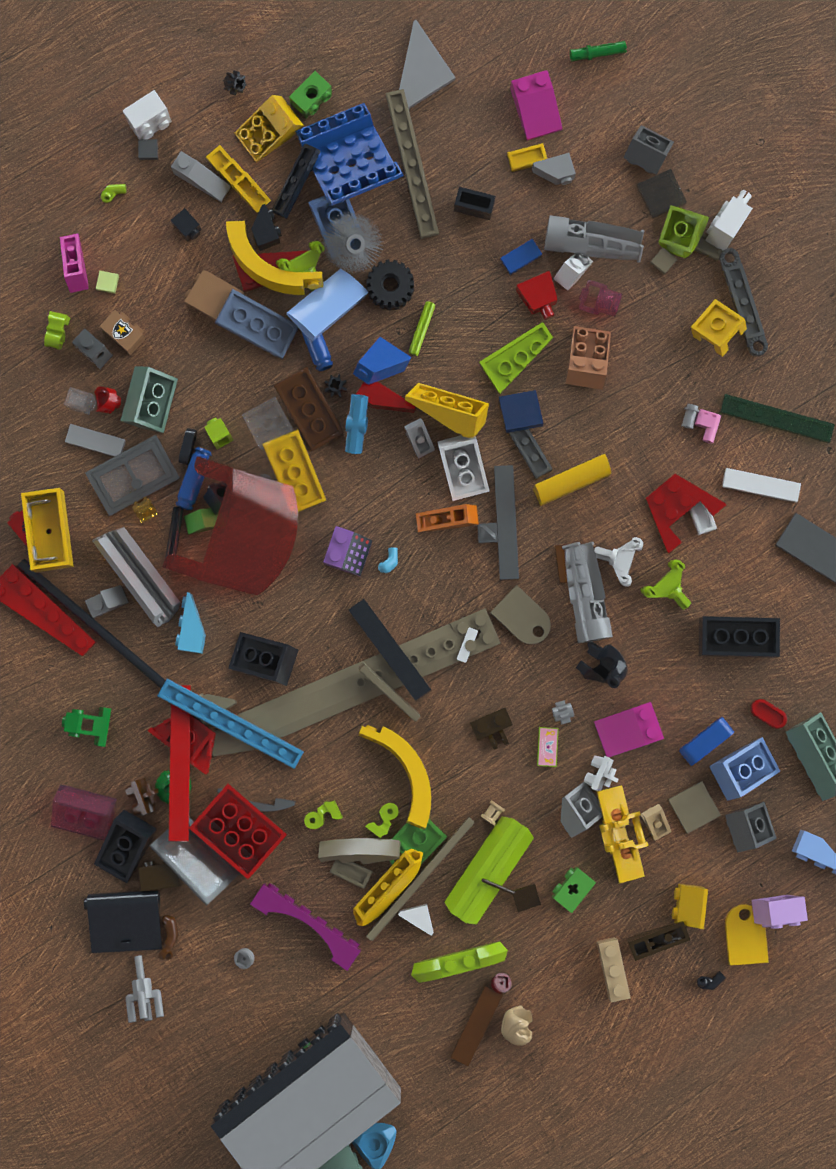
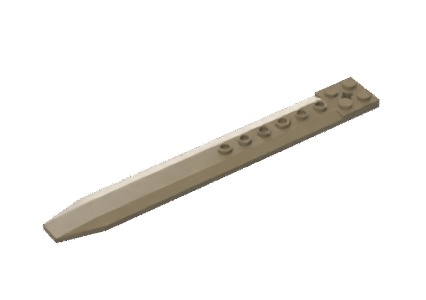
M485 608L399 646L420 675L424 677L459 662L457 657L468 628H475L481 632L478 639L475 638V641L468 640L465 643L466 650L470 651L468 657L501 643ZM378 654L242 712L237 716L278 738H282L384 694L359 671L358 666L362 662L393 690L403 686V684L382 655ZM220 729L215 731L213 756L256 749Z

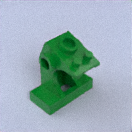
M100 707L98 716L83 714L84 710L72 709V713L67 712L66 716H63L62 727H64V732H68V736L79 738L80 734L95 736V746L106 747L112 708ZM83 718L93 720L92 731L81 730Z

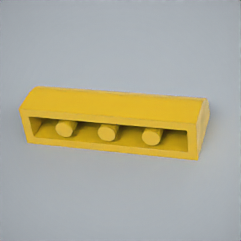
M606 454L535 484L533 491L540 506L610 476L611 468Z

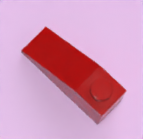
M378 381L369 385L363 382L356 393L368 396L367 406L371 408L409 413L416 411V406Z

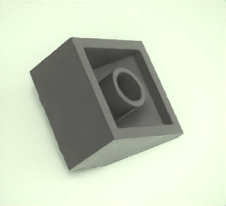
M641 125L623 158L627 159L630 164L638 165L644 168L646 172L657 175L674 141Z
M760 802L725 815L737 853L756 849L777 839L765 802Z

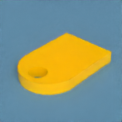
M741 904L733 907L725 919L728 965L769 963L766 927H762V924L754 923L751 905ZM742 909L749 911V917L746 920H741L739 917V912Z

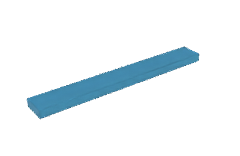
M168 678L157 695L163 700L295 769L304 753L303 750Z

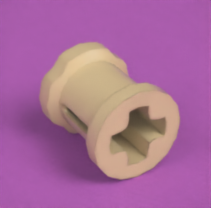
M491 800V805L484 814H481V817L495 826V821L505 809Z

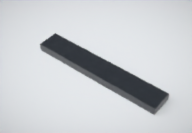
M362 599L348 609L416 702L432 691L365 599Z

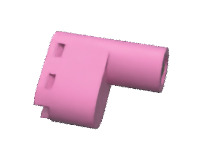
M700 409L694 425L705 428L703 441L713 444L721 415Z

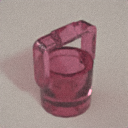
M589 280L585 288H582L579 300H581L579 308L592 314L599 315L600 312L615 317L623 293L607 289V285ZM590 285L600 288L594 309L583 306L587 300Z

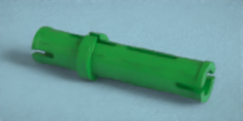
M625 41L598 46L586 45L584 48L571 49L569 51L571 62L583 59L589 61L596 57L626 53L627 50L625 49H627Z

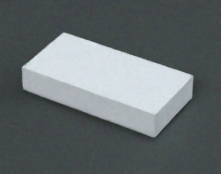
M701 502L689 510L698 535L717 529L713 516Z

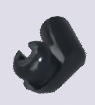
M718 971L712 978L700 976L697 979V985L701 989L714 990L726 977Z

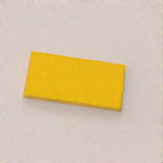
M298 429L262 443L291 515L326 501Z

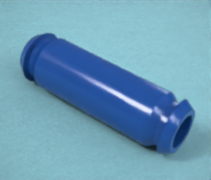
M301 331L312 361L317 366L316 370L324 371L331 368L333 361H331V355L323 335L321 334L311 342Z
M200 447L194 449L195 453L191 456L177 496L178 502H176V506L190 511L196 503L210 463L209 457L212 456L210 451Z

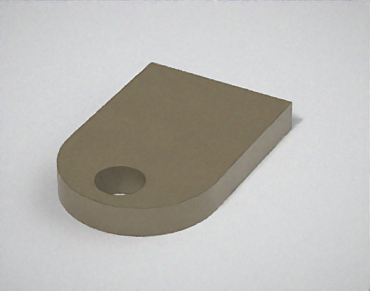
M517 585L490 612L522 643L529 645L537 644L543 641L549 634L551 627L549 616ZM539 626L543 629L544 633L541 637L534 636V627Z

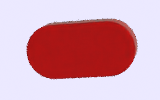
M757 699L751 704L750 711L752 715L775 729L786 725L787 715L764 699Z

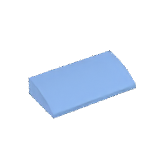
M340 268L323 282V287L312 291L286 314L313 342L362 301L368 294V291L354 277Z

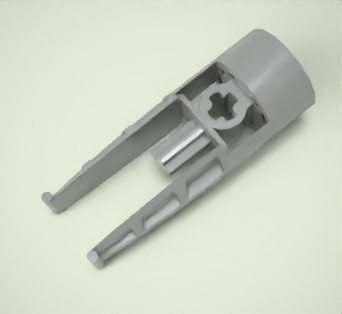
M549 215L544 250L583 254V256L606 259L637 260L639 263L644 248L641 245L644 230L637 231L606 223L584 222Z
M580 542L562 546V549H565L567 583L570 602L573 604L578 643L613 637L610 619L606 613L605 592L593 548L594 542L581 545Z

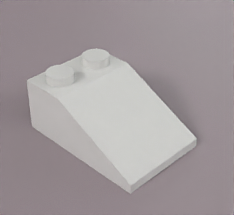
M460 435L437 442L453 501L489 492L476 436L474 438H467Z

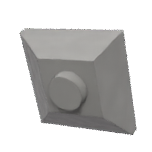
M582 782L562 798L561 823L571 838L587 830L603 817L599 801L585 782Z

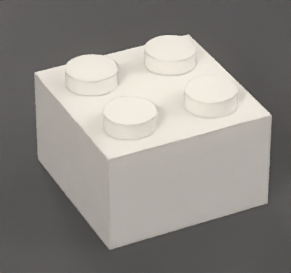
M155 90L123 110L128 124L139 140L150 139L155 132L164 130L172 122L166 106Z

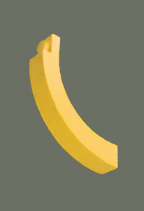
M245 221L226 222L230 247L236 261L244 272L257 283L271 290L292 295H305L304 288L318 289L323 287L322 272H290L268 264L251 247L247 238Z
M370 725L362 726L358 736L389 750L404 767L410 781L412 795L410 813L406 823L424 830L427 826L431 810V787L426 769L420 757L408 742L392 730L383 726L381 732L378 733L377 729Z

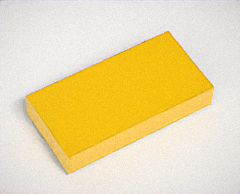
M543 143L507 152L512 172L530 168L534 162L548 159Z

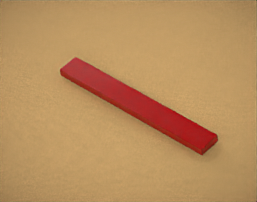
M181 685L191 691V685ZM171 704L168 842H188L190 713Z

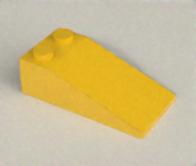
M418 383L405 396V400L463 437L474 438L486 423L489 403Z

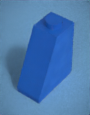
M379 337L359 360L353 375L369 385L404 372L412 357L382 337Z

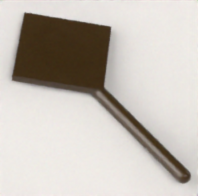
M483 878L481 880L483 883L512 894L518 912L541 905L535 883L516 890H510Z

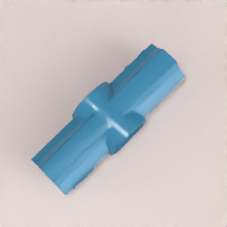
M360 394L351 395L350 411L345 427L347 431L345 452L352 454L362 453L364 434L368 426V417H366L368 396Z

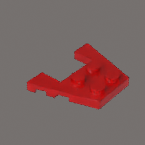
M677 474L672 475L646 497L668 553H671L682 543L670 529V526L695 505L701 502L712 516H715L727 506L723 501Z

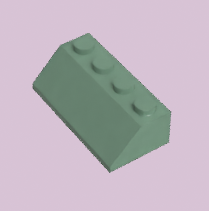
M820 712L795 725L785 733L788 736L789 742L794 747L798 759L802 762L808 777L814 784L817 794L824 801L836 796V739Z

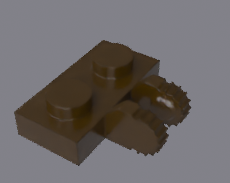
M506 708L470 722L477 740L488 736L494 750L498 749V745L492 736L493 733L499 731L504 745L509 744L503 729L513 724Z

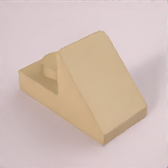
M659 804L641 813V818L654 841L672 832L664 811Z

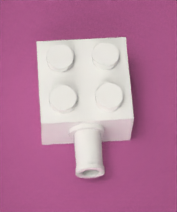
M742 190L737 198L733 196L730 202L725 201L706 231L709 235L705 241L718 249H722V251L728 248L753 209L747 205L751 199L749 192L743 198L747 191Z

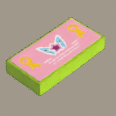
M539 727L537 766L557 767L558 728Z

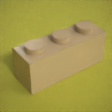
M613 937L596 941L609 1000L612 1003L630 999L618 939Z

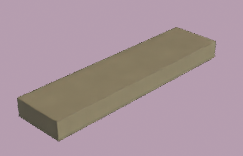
M364 662L358 666L359 671L412 720L417 721L421 717L408 702Z

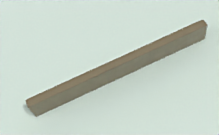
M404 89L386 93V99L420 238L424 239L439 235Z
M470 817L463 822L367 933L366 937L369 940L373 941L472 827L474 821Z

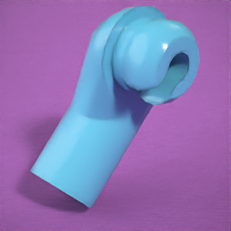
M388 548V559L378 565V570L381 573H389L397 566L398 548Z

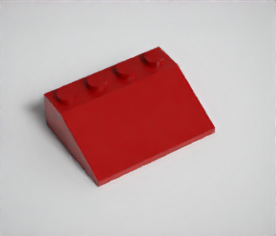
M229 783L189 827L191 831L247 879L254 874L287 835Z

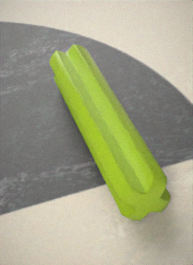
M427 301L423 308L409 348L411 355L418 356L435 309V304Z

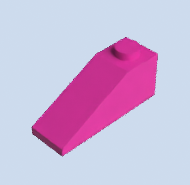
M79 234L60 237L64 278L70 293L89 289Z

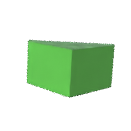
M211 508L199 509L184 516L188 535L226 526L223 513L215 515Z

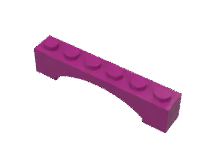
M264 883L250 905L265 915L268 912L283 913L308 924L327 943L333 955L331 960L348 971L361 951L359 948L360 944L352 938L349 940L342 936L344 933L336 927L333 929L326 925L328 922L320 916H317V918L310 914L311 910L304 905H301V907L294 903L295 899L288 894L284 896L278 892L279 888L272 883L268 885Z

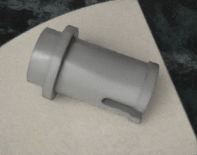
M687 404V407L684 408L686 411L681 426L693 429L696 414L699 413L698 406Z

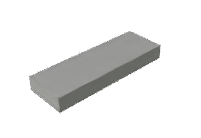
M70 424L65 443L113 457L123 452L126 442L125 439Z

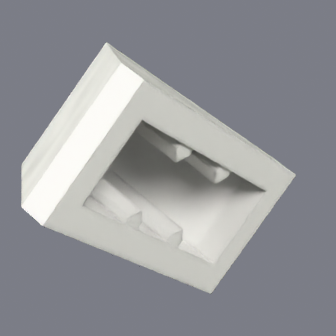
M427 904L399 911L398 915L432 936L434 932Z

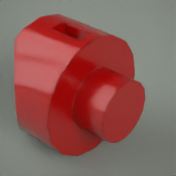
M99 386L94 391L97 400L96 412L111 414L115 408L118 409L120 407L121 398L117 396L115 389Z

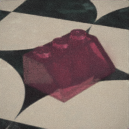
M60 784L53 799L51 827L104 841L114 819L117 799Z

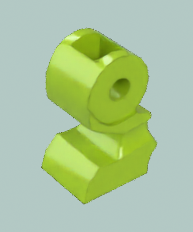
M50 311L44 346L61 350L66 337L64 325L69 324L70 317L66 314Z
M335 800L325 801L323 805L317 808L318 812L312 811L305 816L304 822L308 828L317 829L324 825L325 813H330L333 819H342L343 816Z
M387 803L381 807L379 813L383 823L380 826H377L374 822L365 826L379 838L388 834L391 826L390 820L398 816L399 810L394 803Z

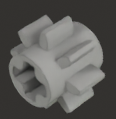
M565 700L556 702V707L552 708L555 722L560 721L561 725L571 722L570 718L574 717L571 703L565 704Z

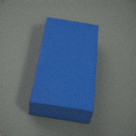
M531 239L501 257L500 260L509 274L512 275L541 257L542 253L534 240Z

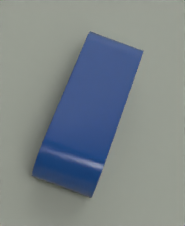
M720 717L685 744L679 752L689 765L692 766L729 738L734 731L726 720Z

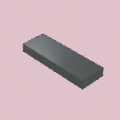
M529 429L508 433L535 479L553 470Z

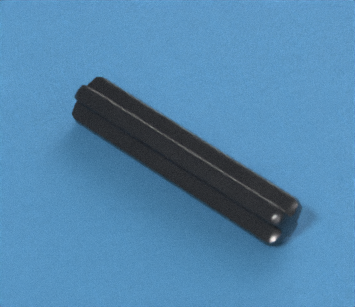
M177 506L173 507L165 555V561L169 563L176 562L184 511L182 507Z

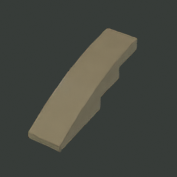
M380 838L320 841L318 858L321 862L337 859L341 863L361 861L363 865L400 859L401 842L399 840Z

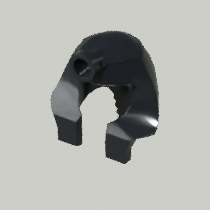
M588 642L589 649L587 653L600 660V664L595 668H591L581 660L576 669L581 672L584 679L606 683L611 688H617L628 672V665L624 657L610 644L602 648L594 642Z

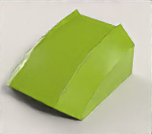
M670 205L659 239V245L673 255L687 258L693 253L699 243L709 217Z

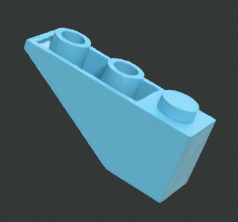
M187 592L186 597H183L182 600L184 614L183 616L180 615L179 618L181 632L180 635L177 634L175 645L178 646L180 651L203 654L206 634L193 595Z

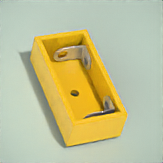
M61 488L21 493L30 570L42 572L74 567L64 491ZM48 529L52 530L51 534H47Z

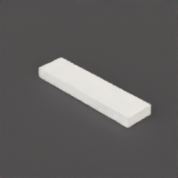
M726 468L722 487L797 503L801 483Z

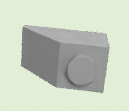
M569 153L534 162L532 166L533 173L555 185L571 183L576 174Z

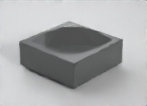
M497 523L477 525L478 543L498 542Z

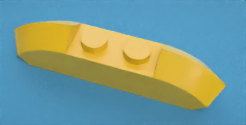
M410 849L405 851L400 856V859L396 860L353 908L357 925L364 926L374 921L402 893L417 875L421 866L423 852Z

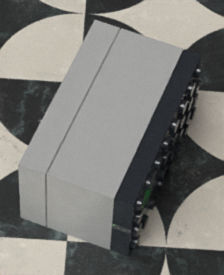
M344 1012L341 1015L336 1013L329 1019L327 1026L321 1025L313 1032L315 1034L309 1040L307 1037L297 1044L299 1048L295 1051L289 1050L282 1056L281 1062L278 1064L276 1062L272 1063L266 1068L263 1076L258 1074L250 1081L249 1087L245 1088L243 1086L235 1093L231 1101L226 1099L219 1105L215 1116L212 1118L211 1128L242 1169H318L401 1103V1087Z

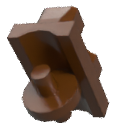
M145 778L130 782L131 785L125 788V791L129 798L135 796L138 802L132 805L133 813L135 815H145L157 811L154 805L157 802L154 795L159 793V790H152L151 785L146 783Z

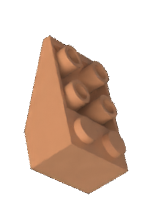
M577 326L573 327L565 384L603 390L607 376L611 332Z

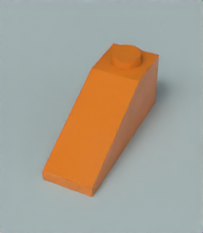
M464 504L416 513L418 532L462 528L479 524L476 505Z

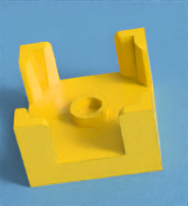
M716 299L691 326L693 337L698 341H701L702 337L714 345L715 352L722 357L728 351L727 343L738 330L739 334L742 335L747 329L745 318Z

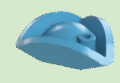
M375 1123L352 1141V1144L372 1169H381L391 1153L397 1131L390 1124Z

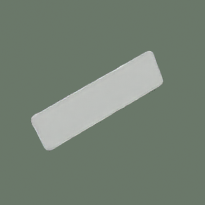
M468 628L457 660L464 663L467 662L470 651L466 650L465 643L468 640L475 641L478 633L477 630Z

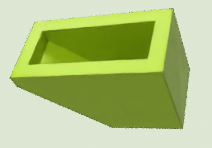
M213 418L206 423L207 426L204 428L217 450L234 441L221 418Z

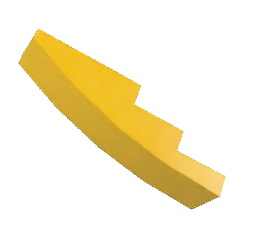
M221 145L206 156L209 163L256 213L259 212L263 204L267 205L271 201L250 175L228 155Z

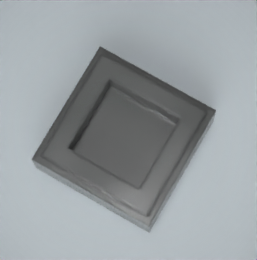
M157 139L138 140L139 160H158Z

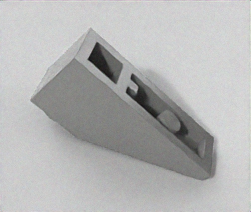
M182 151L171 166L176 176L219 202L223 201L231 188L228 183Z

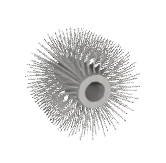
M347 212V216L338 217L345 219H339L337 223L333 221L336 226L329 222L340 232V235L336 236L330 233L327 234L331 236L323 235L329 239H323L326 241L323 244L325 245V250L327 249L326 244H329L328 250L333 256H338L339 260H335L337 265L340 264L344 270V267L348 270L347 266L349 265L353 273L352 264L356 262L354 266L355 272L357 267H366L363 265L371 263L368 258L375 262L364 252L365 250L369 251L368 249L379 252L373 248L381 249L375 245H383L376 244L381 243V240L371 243L377 240L376 230L372 232V225L368 224V221L362 219L360 215V218H358L355 214V221L351 212V219L345 222L350 217L348 215L349 212ZM358 225H359V226L361 225V226L363 227V229H364V230L366 229L367 231L364 233V232L358 227ZM354 239V243L350 246L351 240Z

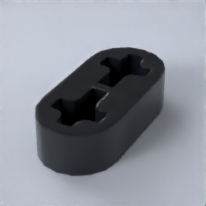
M186 429L179 454V463L189 465L197 437V430Z

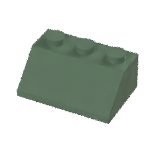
M135 366L121 421L135 427L164 433L178 378L150 367Z

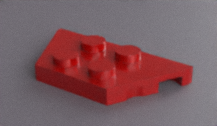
M190 714V764L207 775L209 773L216 733ZM168 718L163 723L149 728L148 732L170 748V718Z

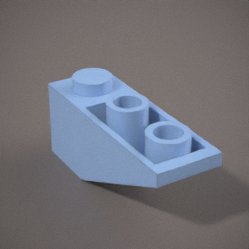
M800 830L792 852L797 853L796 857L806 862L808 859L815 861V866L825 869L827 866L833 869L832 873L836 874V853L823 838Z

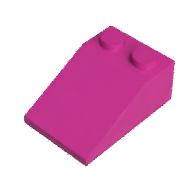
M547 70L511 81L510 90L527 141L563 130L554 89Z
M651 702L594 721L606 757H612L664 739Z

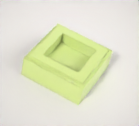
M99 271L96 290L115 294L119 275Z

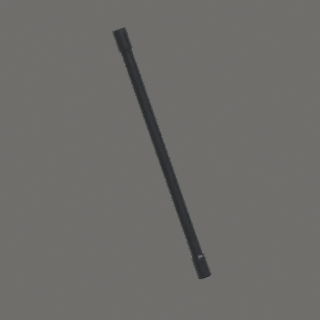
M23 559L18 564L17 568L37 582L159 688H162L166 681L163 677L40 572L31 571L30 563L26 559Z

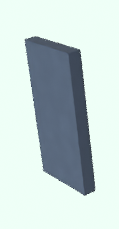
M234 289L231 290L215 321V324L281 360L299 328L294 322Z

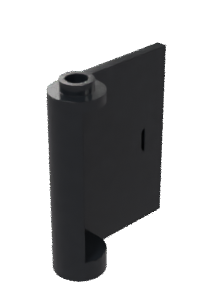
M159 890L88 894L87 898H84V909L88 911L92 953L162 949Z

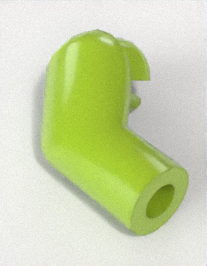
M126 184L108 185L101 194L102 201L109 203L117 194H125Z

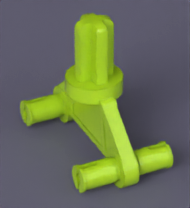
M312 241V243H309L311 250L290 261L285 258L276 261V265L279 269L290 272H316V264L325 247L319 241Z
M675 559L668 562L671 570L654 587L644 586L641 588V593L647 598L668 597L669 599H674L681 609L685 610L691 604L690 600L683 594L682 587L680 586L685 564Z

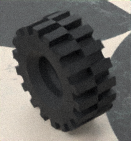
M390 259L385 260V263H382V261L378 262V266L374 265L372 271L368 274L367 291L369 297L381 309L386 307L387 310H391V308L397 310L401 305L404 307L406 302L410 301L411 295L414 292L413 274L410 273L408 267H405L404 263L401 262L399 264L398 260L390 262ZM385 279H396L398 287L394 291L385 290L383 287Z

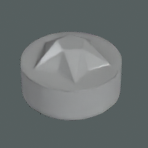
M247 948L240 949L234 955V962L241 969L249 968L255 960L253 952Z

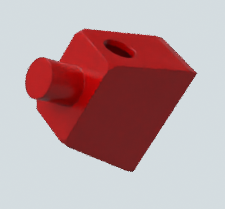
M550 271L517 284L516 292L531 314L541 311L544 320L550 319L555 315L551 306L557 303V295Z

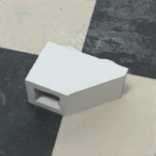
M575 253L562 265L553 279L566 290H569L590 267L593 261L588 256Z

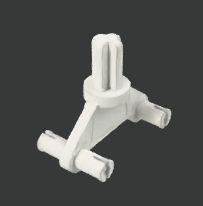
M634 537L622 547L614 548L613 551L596 547L594 550L596 558L608 561L609 565L613 566L622 586L629 587L631 585L632 578L628 573L635 551L642 550L643 541L640 538Z

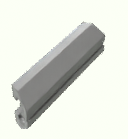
M125 527L118 528L93 539L92 542L151 621L157 627L169 622L179 609L181 602Z

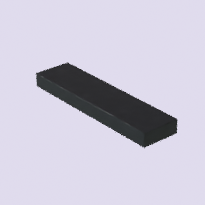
M304 144L272 208L274 214L285 219L288 218L321 152L319 149Z

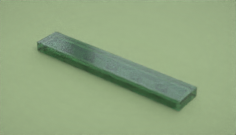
M728 394L724 395L719 412L826 443L831 442L835 426L833 423Z

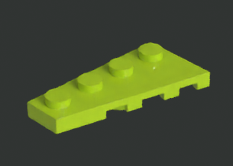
M542 322L479 362L499 395L548 345L553 336Z

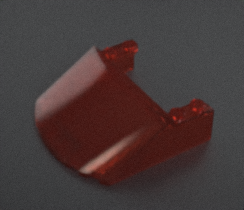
M197 456L194 465L196 472L202 476L227 483L225 495L203 563L177 554H171L165 558L162 567L203 582L258 596L277 579L286 566L294 548L298 530V505L294 487L203 456Z

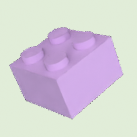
M781 895L751 900L754 923L762 924V927L778 929L783 928V925L798 926L801 925L800 922L808 921L805 897Z

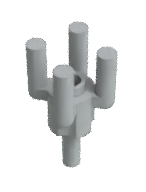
M135 956L137 980L132 981L133 994H128L125 998L128 1023L136 1022L134 1002H138L140 1019L151 1021L150 999L153 998L156 1018L164 1017L161 991L159 989L152 990L151 979L145 978L142 956Z

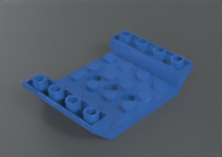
M365 103L295 131L302 148L304 144H308L321 151L312 171L330 207L403 177L400 167L396 161L393 162L377 133Z

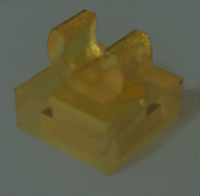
M143 497L144 501L139 504L135 501L132 507L141 523L158 515L153 503L147 497Z

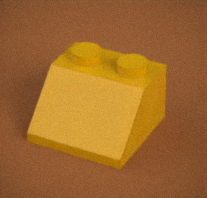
M678 884V888H675L674 899L677 900L676 907H673L672 919H675L674 923L684 921L685 926L704 929L708 889L702 886Z

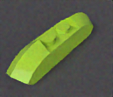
M493 942L414 963L411 976L418 983L476 970L505 961L508 950L501 942Z

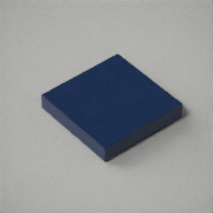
M536 390L499 397L506 433L543 426L544 423Z

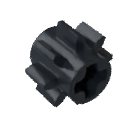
M235 70L233 74L227 72V76L223 80L224 90L230 91L232 95H236L237 92L243 93V89L247 86L245 76L240 75V72Z
M340 374L338 377L330 375L331 379L324 381L329 386L325 389V393L331 392V398L334 395H338L341 398L342 391L347 392V388L343 387V385L347 384V381H341ZM333 383L339 385L338 390L333 387Z

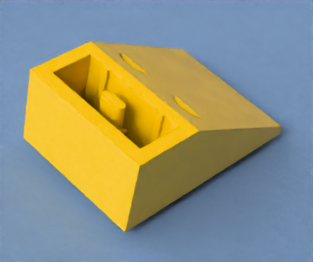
M271 95L234 134L255 162H258L296 134L295 131L301 129L304 125L282 96Z

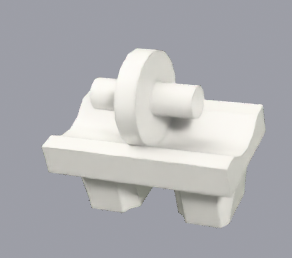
M594 756L591 765L599 770L597 775L588 772L584 782L595 791H601L603 785L610 787L612 781L617 783L619 779L614 777L616 769L611 768L614 760L606 756L604 758Z

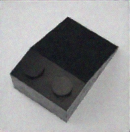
M240 632L228 668L287 686L299 650L285 643Z
M123 810L114 819L94 865L121 881L128 883L148 849L157 828Z

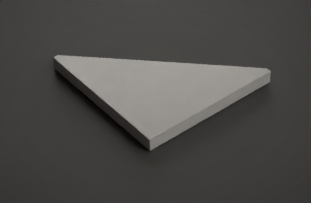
M417 20L413 22L399 90L404 89L409 109L447 86L456 78Z

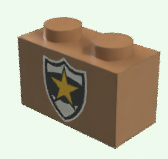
M114 310L99 327L131 355L145 340L142 334L144 331L137 324L134 326L128 322L130 318L123 312L119 314Z

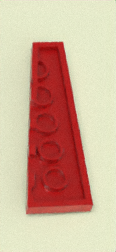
M14 564L0 576V602L81 656H84L97 643Z

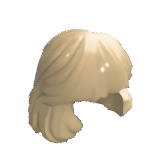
M516 1006L505 1013L501 1032L506 1040L517 1046H523L530 1042L532 1032L528 1029V1025L533 1021L531 1011L524 1009L522 1006Z

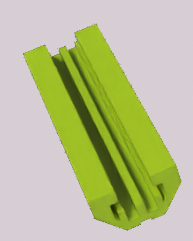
M500 817L444 902L453 915L465 923L477 924L500 890L483 883L481 880L484 878L503 886L534 839L527 827L521 825L513 818Z

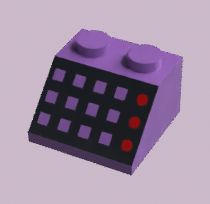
M336 526L323 563L324 565L361 577L373 540Z

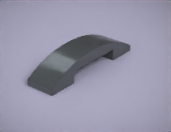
M218 788L217 792L220 793L223 788ZM281 798L275 799V805L249 801L260 811L267 812L283 810L296 804V801Z

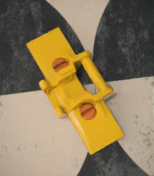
M622 785L597 791L603 816V824L599 825L605 851L610 852V855L613 856L619 883L645 877L638 849L647 847L648 842H645L639 818L641 815L640 811L629 814ZM630 818H632L638 844H635L633 840H629L625 827L629 825Z

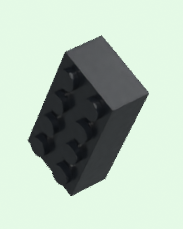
M702 616L699 618L698 656L780 657V618Z

